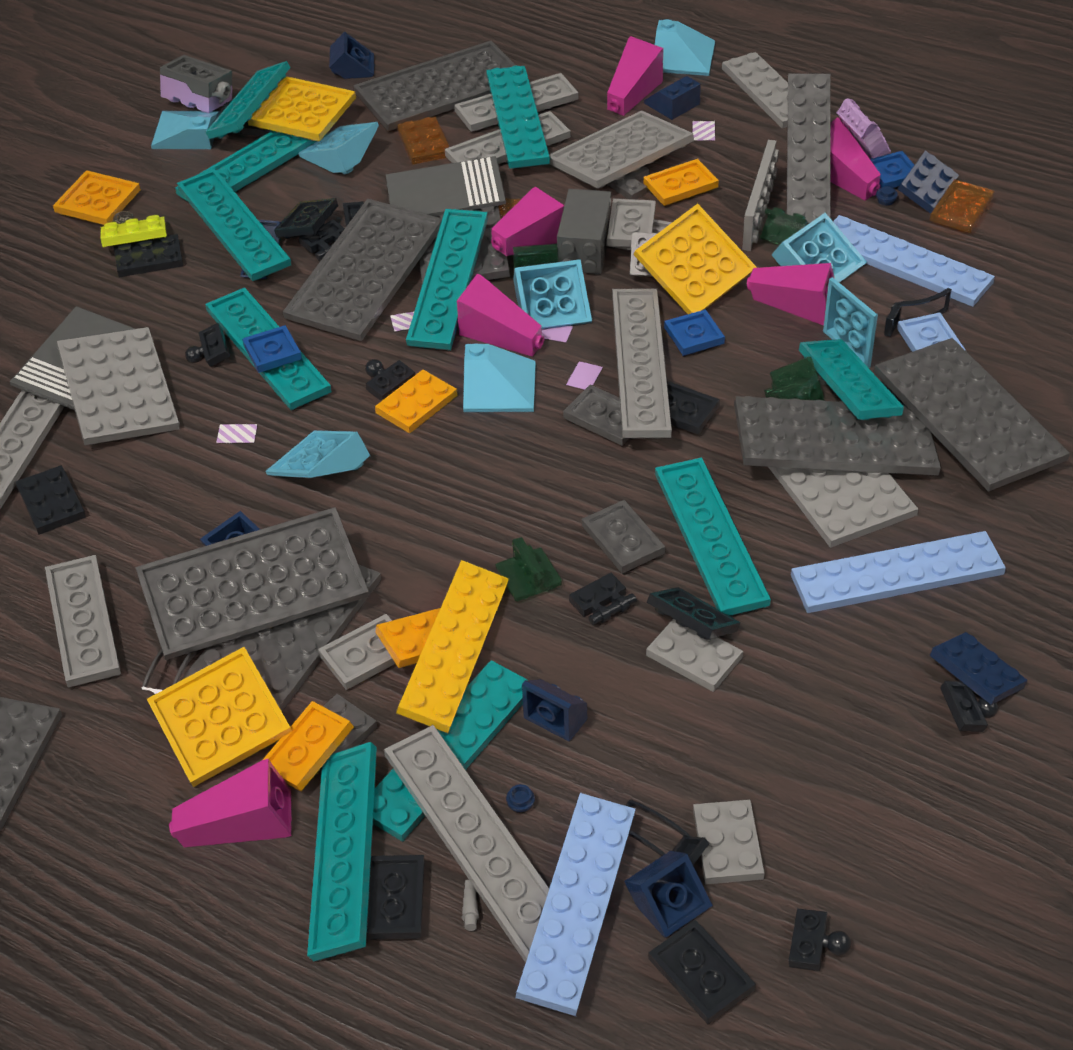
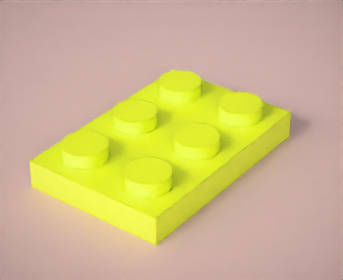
M159 215L148 216L146 220L140 221L138 219H129L125 221L126 223L122 224L109 222L101 227L102 247L167 236L164 217H159Z

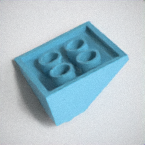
M669 19L659 20L655 45L664 48L663 73L709 76L715 40L678 21Z
M162 111L151 148L211 149L214 138L209 139L205 132L217 119L220 111H212L210 113L201 111Z
M378 122L339 126L328 133L321 141L315 142L298 154L301 158L332 173L342 172V174H347L354 170L353 167L360 163L379 124Z
M826 213L783 241L772 254L780 266L831 263L835 280L839 283L867 263Z
M581 260L515 268L513 281L518 305L542 326V329L592 323Z
M832 277L829 279L823 332L832 340L842 339L863 363L870 368L878 314Z
M466 344L463 411L534 412L536 362L490 344Z
M314 430L265 472L267 475L312 478L356 470L364 464L363 462L370 454L358 432Z

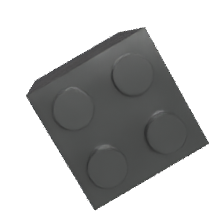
M568 189L557 234L558 262L581 260L583 273L601 275L611 216V192Z

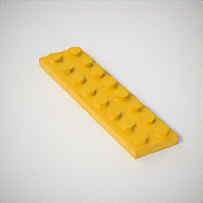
M461 560L399 703L397 714L428 726L434 725L436 729L443 732H449L509 578Z

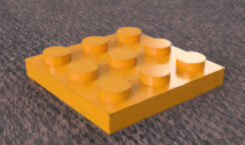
M86 170L53 205L55 213L104 225L112 222L141 189L139 183Z

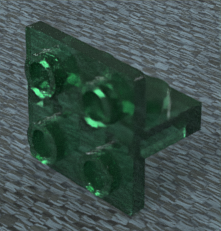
M774 207L773 210L766 208L767 220L760 238L780 245L809 223L805 219L806 217L801 214L793 213L792 216L785 214V211Z
M557 244L513 247L514 270L518 267L558 262Z
M805 357L770 372L772 387L764 390L766 398L824 401L812 357Z
M522 537L512 540L513 557L495 564L499 575L508 578L507 588L515 601L526 599L562 585V579L542 548L533 550L532 546L527 545Z

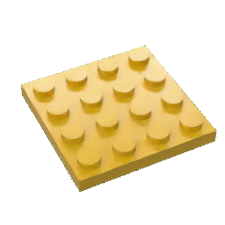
M286 76L280 81L278 87L271 91L269 98L260 104L261 107L252 114L253 117L248 121V125L313 141H321L356 99V93L351 90Z
M696 204L636 249L633 254L687 314L707 309L752 273L753 268H757L699 204Z
M245 647L147 699L193 787L275 743L292 731Z

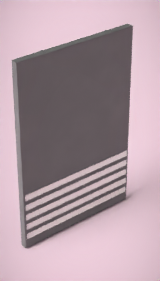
M496 156L386 174V186L388 188L390 205L423 214L439 216L444 215L445 209L474 210L506 204Z
M76 306L11 379L10 385L75 410L59 355L57 341L127 331L135 328Z

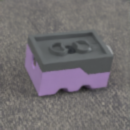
M186 55L160 67L161 97L169 99L171 102L181 101L186 107L193 108L197 106V109L201 110V112L210 113L232 100V70Z

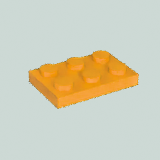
M698 159L644 176L643 184L665 206L718 188L719 180Z
M421 370L375 406L376 414L410 434L457 397V389L429 372Z
M440 608L376 625L375 633L398 668L418 662Z
M312 701L292 724V731L283 736L263 760L269 759L287 784L302 791L354 726L349 720Z

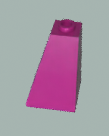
M632 36L628 38L607 92V110L624 116L663 82L664 48Z
M837 117L830 122V182L866 201L871 196L876 195L877 190L880 189L881 174L845 124Z
M532 188L491 229L492 247L505 256L556 244L564 205L539 188Z
M831 263L753 268L751 276L747 279V288L751 291L753 300L824 326L829 279L832 277L835 279Z
M477 274L457 300L459 335L533 357L544 343L542 326L487 279Z
M269 759L262 760L173 808L172 821L169 823L170 833L183 847L290 837L291 788Z

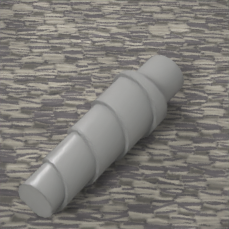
M465 880L462 920L464 921L465 929L473 931L477 928L476 921L479 918L477 894L470 880Z

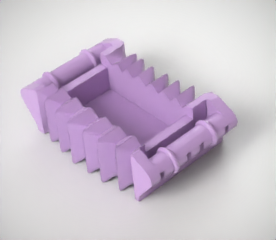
M845 99L836 113L869 159L890 154L891 150L878 125L874 121H870L868 116L862 113L854 100Z

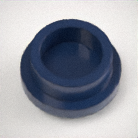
M889 186L880 188L876 192L878 202L886 206L892 205L898 196L897 191Z
M518 784L513 786L507 793L506 802L511 810L525 812L533 807L535 796L528 786Z

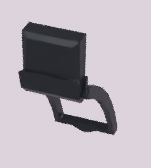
M947 288L936 295L924 299L895 302L886 317L884 335L891 337L898 322L903 321L900 320L902 306L925 304L946 295L944 307L935 313H941L942 315L947 312L952 289Z
M630 799L625 805L628 807L634 806L650 813L683 835L672 851L688 854L692 865H694L710 844L705 837L690 836L673 821L639 802ZM631 830L629 831V836L640 841L660 856L666 854Z

